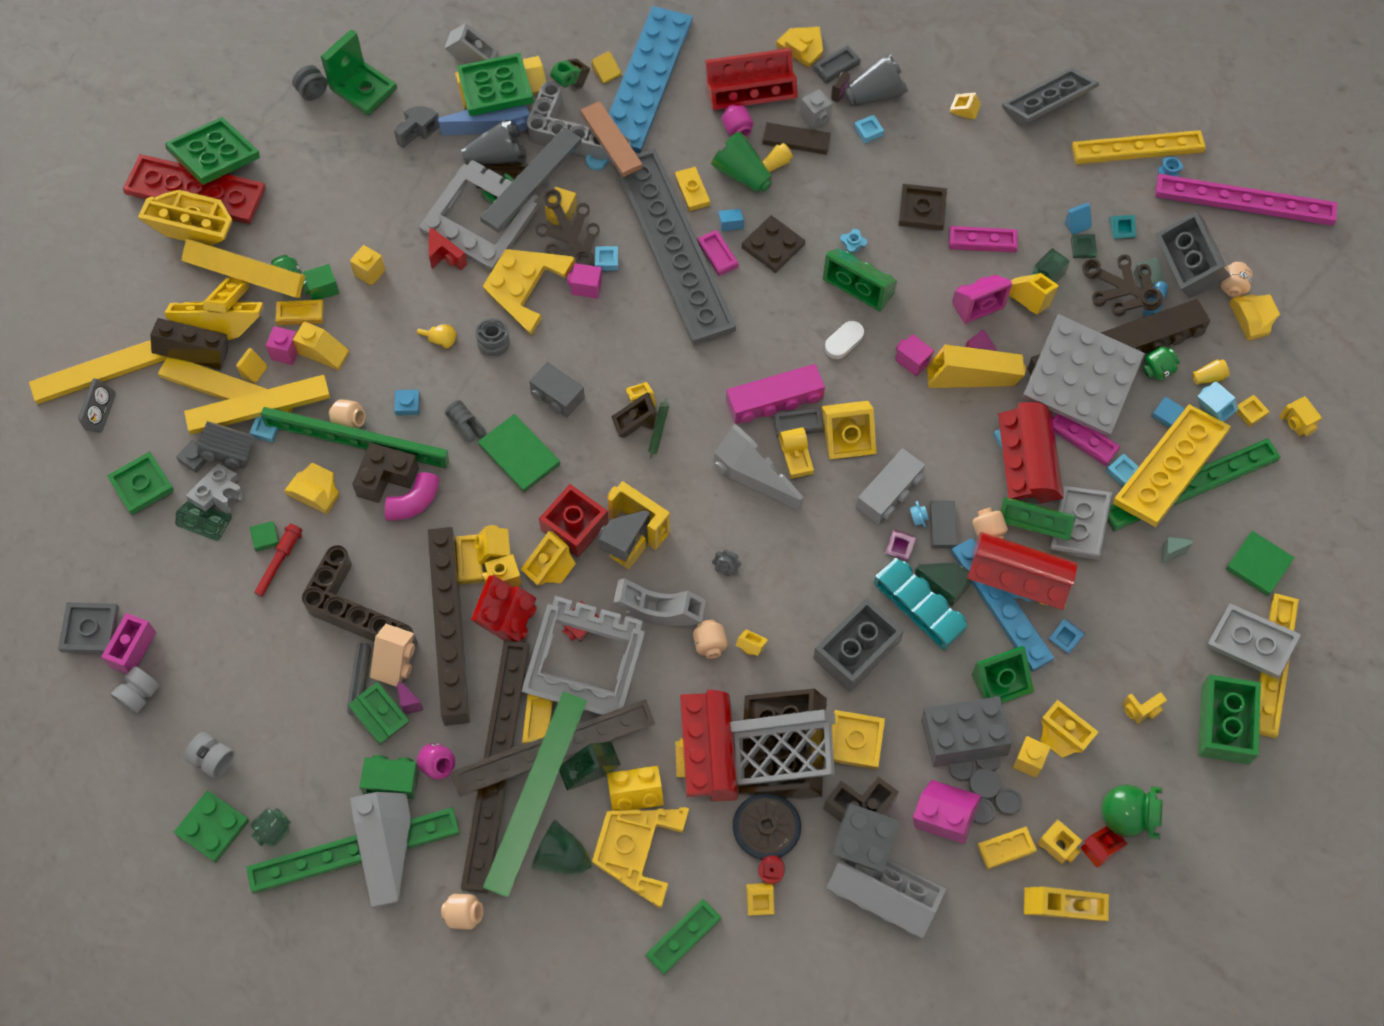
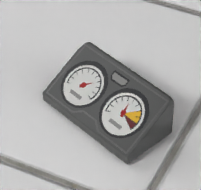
M93 378L78 420L86 431L101 433L116 392L96 378Z

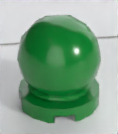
M1130 784L1118 785L1109 790L1103 798L1100 808L1102 820L1107 828L1115 834L1124 837L1138 836L1146 831V833H1149V839L1160 840L1161 833H1156V826L1162 827L1163 800L1157 799V793L1162 794V787L1151 786L1150 792L1147 793L1140 787Z

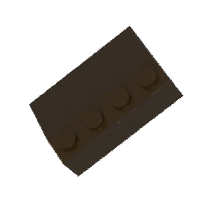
M815 688L745 695L743 720L826 710L827 698ZM824 729L816 730L810 738L818 746L824 740ZM795 732L787 742L795 749L803 737L798 732ZM771 735L764 745L772 751L780 740ZM751 738L743 739V750L749 754L756 743ZM807 742L799 753L808 760L816 749ZM783 745L776 754V757L784 763L792 752ZM760 748L752 759L761 765L768 754ZM821 753L812 763L817 770H824V756ZM796 756L788 768L793 773H798L804 763ZM772 759L765 771L772 776L776 774L781 766ZM750 762L744 768V779L751 778L757 771ZM823 776L739 786V794H774L784 798L797 799L822 797Z

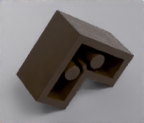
M370 443L352 483L356 496L380 503L388 483L411 489L419 470L416 456Z
M878 776L863 796L840 781L825 800L823 809L841 823L848 803L885 815L896 801L899 791Z

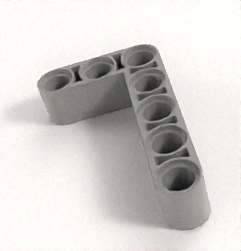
M556 81L545 82L527 119L529 140L535 144L546 146L565 127L582 139V143L572 153L583 156L591 155V158L602 161L607 159L608 162L613 163L589 127L556 119L562 105L561 87ZM625 137V139L630 145V140L627 137Z

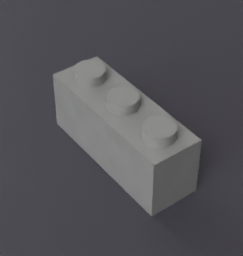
M902 448L858 497L856 508L878 525L884 518L888 520L896 510L894 507L899 502L903 503L910 495L909 490L913 486L917 487L925 477L923 474L925 464Z

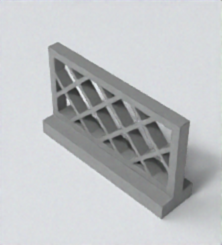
M817 710L730 722L731 732L735 736L737 785L742 786L835 775L832 724H835V714L827 710ZM824 729V740L818 746L810 738L816 730ZM798 732L803 739L794 749L787 740L793 733ZM774 735L780 741L770 751L764 743L769 736ZM751 738L756 743L749 754L743 750V739ZM807 742L816 749L808 760L799 753ZM783 745L792 752L784 763L776 757V754ZM760 748L768 754L761 765L752 759ZM820 753L826 758V769L817 770L812 765ZM797 756L804 765L798 773H793L788 766ZM773 759L781 767L775 775L770 776L765 769ZM750 762L757 771L751 778L744 779V768Z

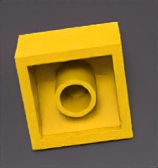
M869 401L822 406L824 435L829 459L876 454L874 408Z

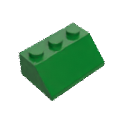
M840 248L828 251L826 254L822 280L881 312L894 295L897 280L891 275L875 269L870 263L863 262L852 253L845 252Z

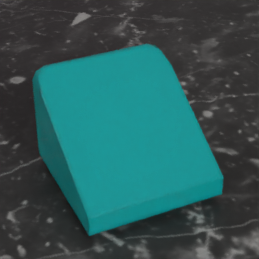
M1135 215L1109 217L1113 239L1136 237Z

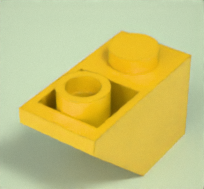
M1042 273L1017 277L1011 280L1012 286L1009 296L1024 305L1029 311L1038 315L1050 307L1059 285Z

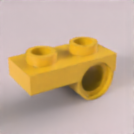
M804 428L779 432L778 439L790 479L814 474Z

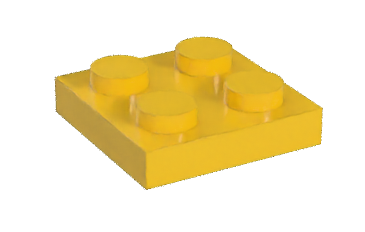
M834 710L835 724H832L834 763L878 770L885 718Z

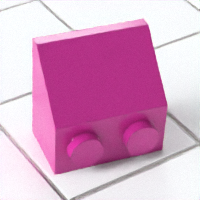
M996 274L988 278L982 277L968 286L962 285L954 292L952 304L964 324H967L1005 308L1012 282Z
M931 780L920 796L913 816L914 826L916 829L965 844L981 800V795Z

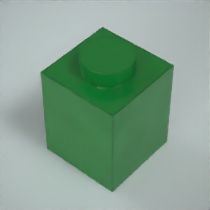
M330 264L303 271L305 275L303 288L306 295L311 294L312 300H322L339 294Z

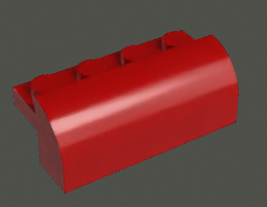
M790 48L705 60V81L712 110L725 109L732 105L746 106L798 98L797 77L793 72L792 50Z
M1023 402L1018 403L1017 409L998 413L1009 498L1023 500L1036 497L1040 504L1064 499L1053 418L1048 407L1042 403Z
M984 532L979 533L967 579L1064 610L1070 588L1073 586L1076 577V562Z
M707 690L706 693L680 694L686 797L711 796V802L736 801L738 798L734 737L730 722H732L730 695L720 690Z

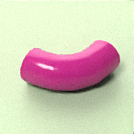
M418 473L413 488L407 494L397 497L388 496L385 502L386 521L410 519L424 512L434 501L440 478L432 473Z

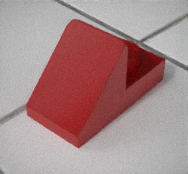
M430 228L429 260L431 268L433 269L444 259L450 266H455L462 270L467 265L465 252L435 229Z
M1105 826L1084 840L1085 843L1081 846V850L1095 867H1100L1126 847L1128 843L1122 836L1115 834Z

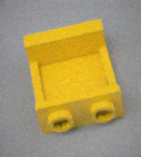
M624 481L618 487L614 486L607 496L609 519L617 518L621 512L626 515L645 510L650 512V523L647 525L648 546L656 551L670 534V512Z

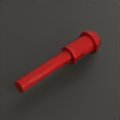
M291 523L288 527L285 526V533L275 548L277 552L254 594L263 597L285 556L290 555L298 538H302L303 535L301 533L303 530L300 527Z

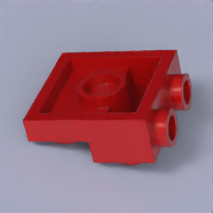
M490 575L486 580L471 621L503 641L520 642L528 633V628L526 627L528 619L537 610L536 605H534L536 597L519 586L512 587L497 576Z

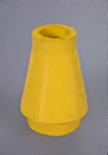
M782 143L781 145H776L762 162L768 171L771 172L790 163L793 154Z
M1215 359L1199 370L1192 372L1195 385L1225 381V378L1230 376L1229 368L1224 359Z

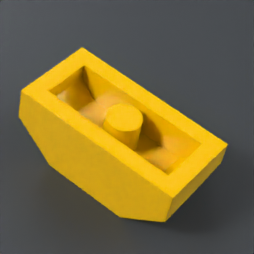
M1253 294L1232 298L1229 302L1247 341L1268 336L1273 323L1280 316V312L1270 294L1258 296Z
M311 463L303 471L298 472L284 490L286 495L325 514L329 513L340 496L335 487L334 473L314 463Z
M548 531L520 570L537 585L547 582L561 584L576 563L569 553V546L553 531Z
M1059 700L1052 705L1041 719L1043 725L1041 742L1051 746L1050 749L1061 758L1075 752L1082 753L1099 733Z

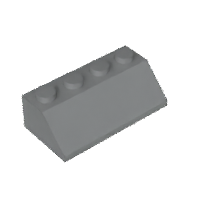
M840 858L826 887L838 897L846 898L856 903L861 909L869 910L879 915L884 921L894 923L904 928L909 934L917 935L921 938L924 937L946 891V888L890 859L887 860L884 872H880Z

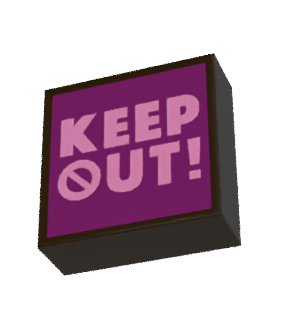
M843 71L832 85L831 100L838 103L845 93L844 89L849 84V73Z

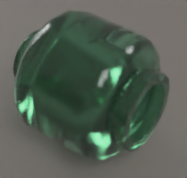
M266 808L251 822V828L254 830L251 836L261 847L265 843L269 847H275L290 833L288 825L291 821L278 808L275 810Z

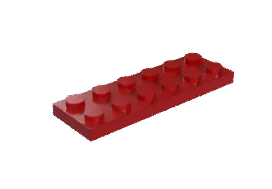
M139 154L123 187V192L125 195L146 199L181 190L215 198L222 201L232 220L251 224L266 186L262 182L228 174L202 185L181 163Z

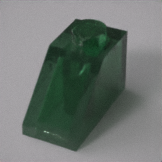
M954 562L919 564L914 573L918 578H924L929 583L930 590L937 595H942L951 607L966 592L972 580L967 579L969 571Z
M612 742L590 743L561 764L559 772L566 790H572L605 777L607 773L612 772L621 764Z

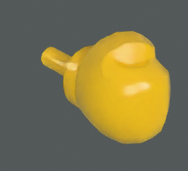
M442 324L437 327L432 326L430 331L417 330V334L428 336L430 343L441 345L445 349H449L457 338L456 331L448 324Z

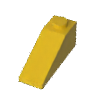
M1024 887V915L1109 921V894L1051 887Z

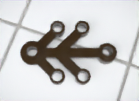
M556 189L547 190L543 196L544 203L548 208L553 209L563 231L551 228L546 223L541 222L536 225V234L539 237L548 236L569 243L573 251L559 248L556 243L552 242L547 244L545 248L546 254H551L548 252V249L554 246L557 251L553 254L572 256L577 264H581L578 261L580 257H586L587 262L583 265L593 266L594 256L591 253L595 238L600 234L598 224H588L586 228L587 236L582 247L578 241L584 220L590 214V207L586 203L577 205V214L571 227L560 205L562 202L560 192ZM556 197V203H550L549 198ZM581 207L587 208V212L585 214H581L579 212V209ZM542 226L547 228V231L543 234L538 231ZM591 227L597 228V232L595 234H591L589 232V229Z
M1123 254L1117 259L1118 267L1122 270L1124 280L1101 269L1100 262L1095 258L1084 261L1082 270L1087 278L1094 279L1097 277L1117 287L1104 292H1094L1092 301L1095 306H1103L1107 300L1127 295L1137 297L1125 302L1115 301L1112 304L1113 314L1120 317L1127 310L1143 307L1146 310H1156L1162 305L1163 295L1161 291L1153 288L1151 281L1152 273L1149 265L1142 264L1137 268V275L1143 282V290L1135 286L1131 271L1132 262L1129 255ZM1127 260L1128 263L1123 265L1121 261ZM1092 268L1096 269L1095 272H1088ZM1142 270H1148L1147 274H1141L1140 272ZM1098 296L1103 297L1101 301L1095 300ZM1149 298L1156 299L1154 302H1148ZM1118 306L1123 307V309L1120 311L1115 310V308Z

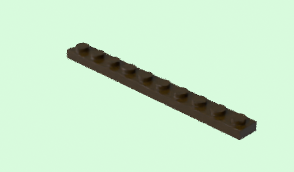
M504 640L483 759L513 749L522 696L521 691L524 684L530 648L529 643ZM507 780L477 792L461 883L462 891L488 894V890L483 889V886L494 861Z

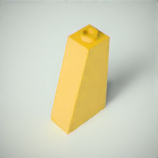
M945 344L926 367L928 388L1015 386L1026 373L1023 355Z

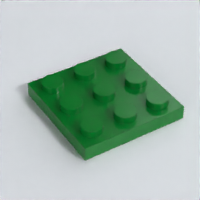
M521 53L457 66L469 117L534 103Z
M223 117L165 142L166 150L202 185L260 158L259 151Z

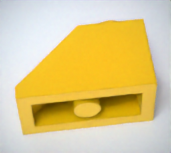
M305 321L293 338L299 355L338 371L350 353L349 349L326 330Z

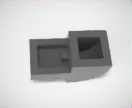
M424 106L412 107L404 111L405 121L397 126L394 133L397 144L402 148L406 147L418 135L426 140L440 128L438 113Z

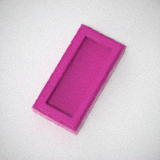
M718 230L697 238L701 250L718 276L739 267L737 259Z

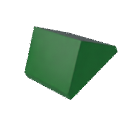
M1024 646L977 662L971 674L983 699L1000 696L1001 703L1034 692Z

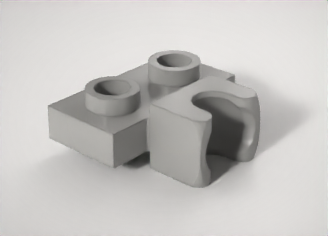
M218 463L186 495L188 502L205 512L215 504L217 508L225 513H231L232 510L228 507V501L231 499L243 501L244 494L240 486L235 484L238 480L237 474Z

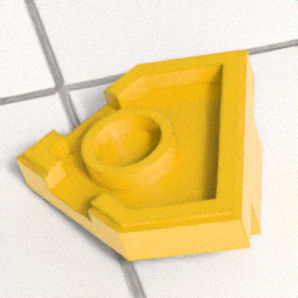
M820 27L790 28L776 41V46L780 49L790 48L792 50V57L810 68L823 55Z

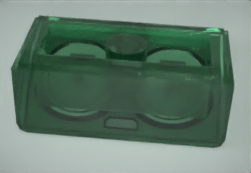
M186 501L176 511L175 524L188 531L218 541L231 521L232 515L211 507L205 512Z

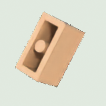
M388 624L384 625L375 636L370 678L396 687L398 682L408 679L412 671V665L409 663L415 651V644H412L414 633Z

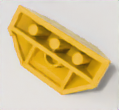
M181 190L165 193L155 198H146L138 216L139 220L166 237L182 241L192 239L211 246L225 240L232 224V219L221 200Z
M203 301L169 303L165 311V317L170 321L225 333L228 340L239 338L259 317L263 309V302L237 301L226 313L203 310Z

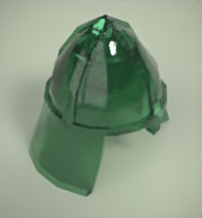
M554 820L546 831L531 865V869L562 874L583 873L592 867L589 854L583 843L574 834L566 830L557 820Z

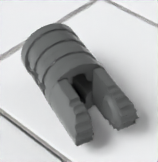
M461 400L453 402L445 410V415L469 443L475 440L474 434L479 438L487 435L486 430Z

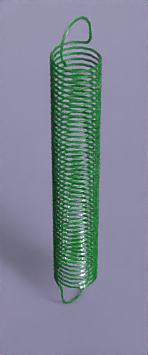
M665 402L663 406L660 403L659 411L656 418L657 421L655 422L656 428L661 419L667 402ZM667 403L668 408H667V406H666V409H665V412H666L665 417L667 416V412H668V409H669V404H668V403ZM664 415L660 422L654 440V435L652 434V438L650 441L651 444L649 445L650 448L648 449L649 453H651L652 447L654 446L658 434L660 436V439L658 437L659 442L657 447H659V443L664 428L663 423L665 424L664 420H666V418H664ZM655 445V448H654L653 452L651 453L652 456H653V454H656V450L658 451V448H656V445Z

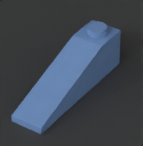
M526 105L470 117L468 110L438 118L441 135L483 134L507 119L512 121L513 124L516 123L519 132L527 129V119L530 114Z

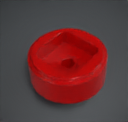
M767 856L760 862L758 874L768 884L778 883L785 874V864L777 856Z

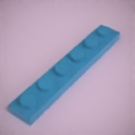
M973 538L951 550V554L966 576L974 557L972 554L976 542ZM969 580L1015 648L1025 647L1031 672L1054 660V656L1011 593Z

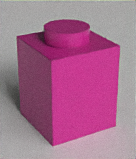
M574 263L573 271H569L567 277V285H570L571 295L598 299L602 283V267Z
M273 327L266 343L271 360L290 365L294 364L298 354L293 342L296 331Z
M912 334L907 340L902 339L897 345L895 361L917 377L932 361L934 350Z

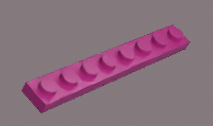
M1158 174L1156 179L1155 197L1332 226H1334L1337 220V202Z

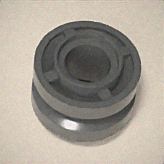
M308 65L296 72L292 85L303 99L310 101L320 97L326 91L328 82L316 66Z
M490 318L478 324L475 333L477 346L482 353L486 355H499L507 350L510 343L507 325L502 320Z

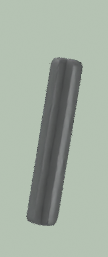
M357 644L348 703L355 700L365 691L371 652L370 644ZM347 706L348 715L355 716Z

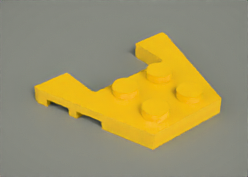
M505 249L484 283L483 288L528 334L532 335L542 317L540 314L523 307L545 270L566 278L576 261L572 256Z
M679 807V809L669 810L660 808L650 811H607L592 864L656 907L662 909L668 883L643 877V871L656 827L683 833L689 808Z

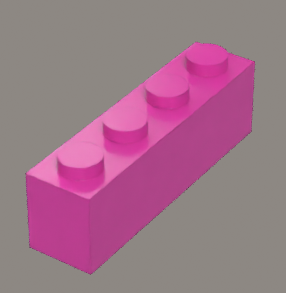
M812 364L726 389V402L735 424L741 422L749 423L755 418L769 417L785 409L793 410L799 405L806 403L814 404L824 398L825 386L816 364Z

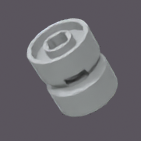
M133 666L125 676L126 683L119 684L110 695L126 709L137 715L146 704L145 697H152L160 685L143 670Z
M201 732L189 743L184 759L196 768L202 767V771L213 779H218L230 767L235 752L223 743L217 744V740L208 733Z

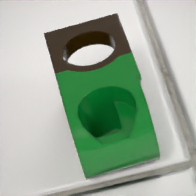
M577 58L560 61L551 69L550 78L564 88L571 84L577 88H583L590 68Z

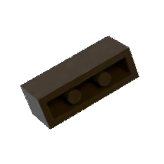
M157 318L150 334L151 353L221 369L228 353L227 334Z

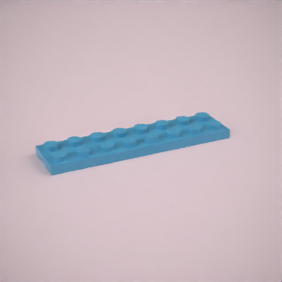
M652 6L609 111L610 117L623 136L630 140V146L636 153L642 152L693 22V16Z

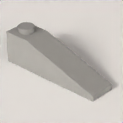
M736 424L732 426L714 453V466L721 474H726L730 479L800 510L803 504V496L785 475H778L772 465L773 462L769 457L765 459L756 451L755 448L758 445Z
M374 792L352 797L350 801L371 907L376 908L397 903L400 897L404 858L411 825L407 794Z

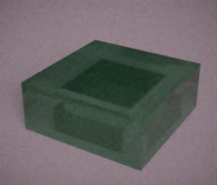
M1072 234L1071 247L1073 258H1096L1095 234Z

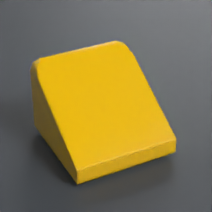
M610 51L592 60V70L603 84L622 75Z
M976 93L959 94L955 96L950 112L968 119H976L981 103Z
M251 348L247 349L236 364L240 376L252 383H257L267 369L266 363Z
M647 382L625 389L630 403L648 392L656 407L654 392Z
M746 884L748 916L775 914L773 884Z

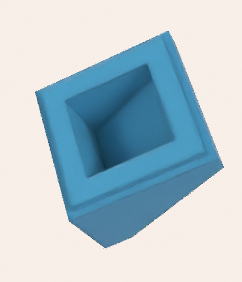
M1089 203L1069 209L1065 225L1072 235L1091 228L1092 221Z
M740 209L718 211L721 232L744 229V219Z
M1065 618L1049 639L1070 654L1086 633Z

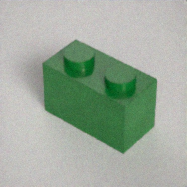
M373 755L372 758L364 757L359 788L363 795L374 792L407 794V799H415L419 775L418 765L416 762H413V759L400 757L398 760H389L386 756Z

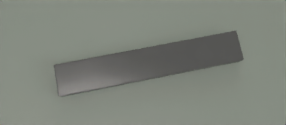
M563 127L480 216L481 222L499 233L582 143L581 137Z

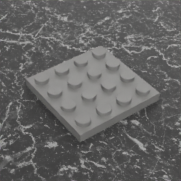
M1058 314L1022 398L1031 402L1042 403L1050 411L1109 437L1144 353Z

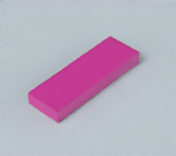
M950 226L949 249L1016 253L1018 249L1017 229Z
M1057 413L1053 417L1054 432L1105 467L1121 447L1103 434Z

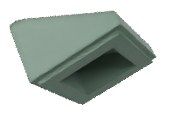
M1157 257L1137 264L1134 274L1143 289V282L1137 275V268L1142 264L1150 266L1153 286L1158 281L1165 282ZM1142 270L1140 273L1147 274L1148 270Z
M1168 537L1162 547V563L1186 554L1193 544V540Z

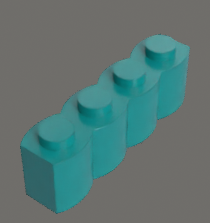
M895 558L875 576L874 585L878 590L889 598L900 611L907 615L918 628L925 632L944 651L966 631L968 626L966 618L959 611L950 609L947 600L942 595L932 592L929 583L924 578L915 576L907 562H901Z

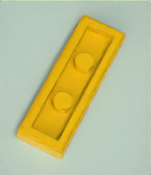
M228 276L203 301V310L226 313L250 288V283Z

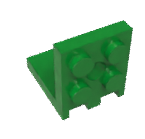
M352 29L346 32L321 55L329 89L367 116L397 89L394 81L364 62L358 34ZM363 87H371L368 91L361 90Z

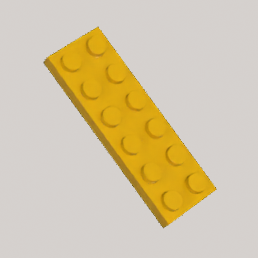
M1189 404L1114 498L1113 504L1157 527L1230 432L1231 426Z

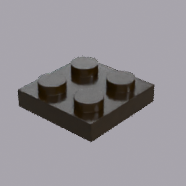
M903 184L898 226L943 231L947 188Z
M771 215L742 242V249L774 273H777L805 245V239Z

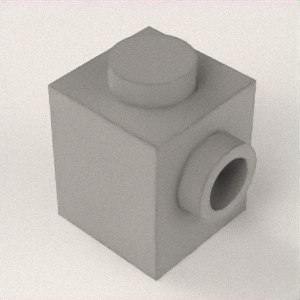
M820 89L802 98L800 116L812 130L830 120L832 103Z

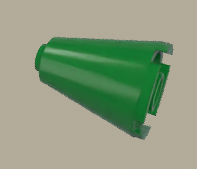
M737 132L724 143L726 146L722 151L718 150L711 161V165L716 170L758 193L761 190L765 192L772 184V175L744 134Z

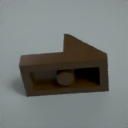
M646 392L611 417L618 436L625 438L642 426L652 430L655 425L657 412L650 393Z

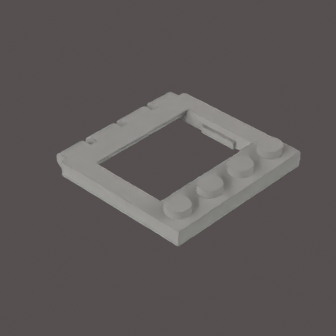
M471 160L468 165H462L419 225V229L429 235L430 228L435 229L464 251L466 257L492 271L504 250L512 247L538 210L537 202L539 196L534 194L526 202L497 244L494 245L444 217L448 209L450 210L460 197L468 181L497 197L512 183L508 179L504 181L503 176L490 169L486 171V167Z
M555 596L553 605L547 604L521 692L559 702L564 691L587 700L584 710L600 715L623 708L645 631L640 630L643 621L626 616L624 624L621 625L618 624L621 614L601 609L599 618L594 617L596 607L577 602L575 611L570 610L572 600ZM555 623L628 643L626 654H623L616 678L618 681L615 692L541 671L554 636L552 633Z

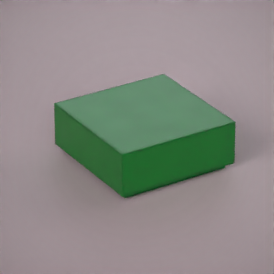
M274 521L250 527L252 542L256 552L276 547L279 544Z

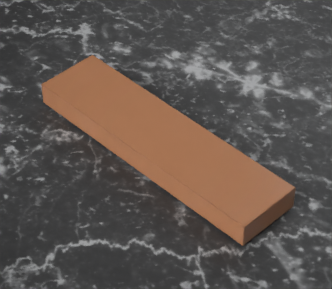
M600 101L580 110L581 116L622 177L642 169V162Z

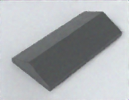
M1071 68L1002 103V107L1016 124L1028 123L1098 87L1099 82Z

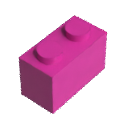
M126 613L101 657L110 668L128 674L133 666L138 667L156 631L149 621Z

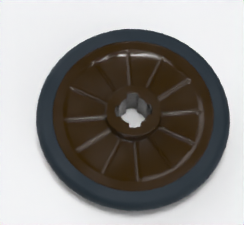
M756 794L747 798L738 807L733 819V833L738 845L750 856L758 859H764L767 856H777L780 858L789 853L797 844L801 833V821L795 807L784 797L774 794ZM770 822L772 829L764 830L762 824Z

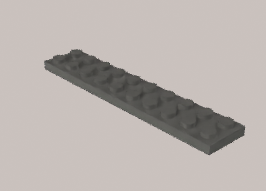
M656 149L636 154L642 162V169L625 177H622L614 165L692 344L695 345L735 332L736 325Z

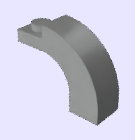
M623 578L618 580L613 603L627 609V615L646 622L668 626H689L702 623L706 600L688 590L676 594L653 592Z

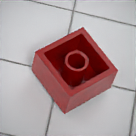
M571 484L563 490L539 517L540 530L545 534L548 531H553L569 546V552L577 558L599 535L604 525L607 526L609 523L608 510Z

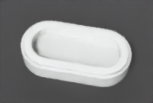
M856 321L844 323L826 340L825 353L832 359L845 357L862 341L864 335L863 326Z

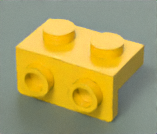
M658 765L607 773L612 811L638 810L664 804Z

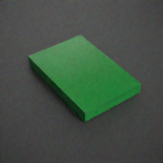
M515 414L478 441V445L523 493L561 465L560 460Z

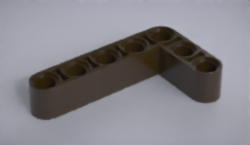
M333 545L326 551L302 594V602L311 616L375 642V636L378 634L376 630L385 624L414 633L413 629L403 622L337 596L338 590L351 569V559L347 550L341 545ZM339 557H343V558H344L341 562H338V563H335V562H334V560H335L336 558H339ZM332 578L329 583H322L324 579ZM320 599L319 603L310 605L312 600ZM336 608H343L340 613L332 614ZM359 617L365 618L361 623H354ZM414 634L413 643H412V644H415V648H416L417 640H416V637H415V634Z

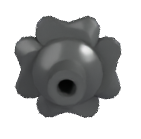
M727 549L723 550V552L717 551L715 558L712 560V564L716 566L715 570L725 576L736 575L738 568L742 564L738 560V555L729 552Z

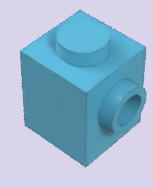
M1216 381L1210 386L1205 387L1198 395L1200 407L1207 414L1223 422L1238 410L1236 398Z

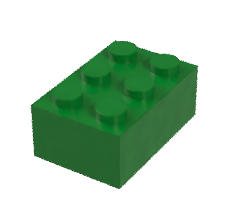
M1211 674L1207 677L1201 689L1199 757L1249 765L1255 760L1259 754L1261 682Z

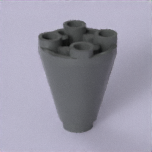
M891 54L882 56L844 89L851 105L854 103L863 104L896 98L908 92L904 80H901L899 76L901 73L897 61H894Z
M508 119L504 120L468 143L465 148H462L465 163L468 165L471 160L481 165L522 162V159L527 156L524 146L519 144L517 138L520 136L517 124H513Z

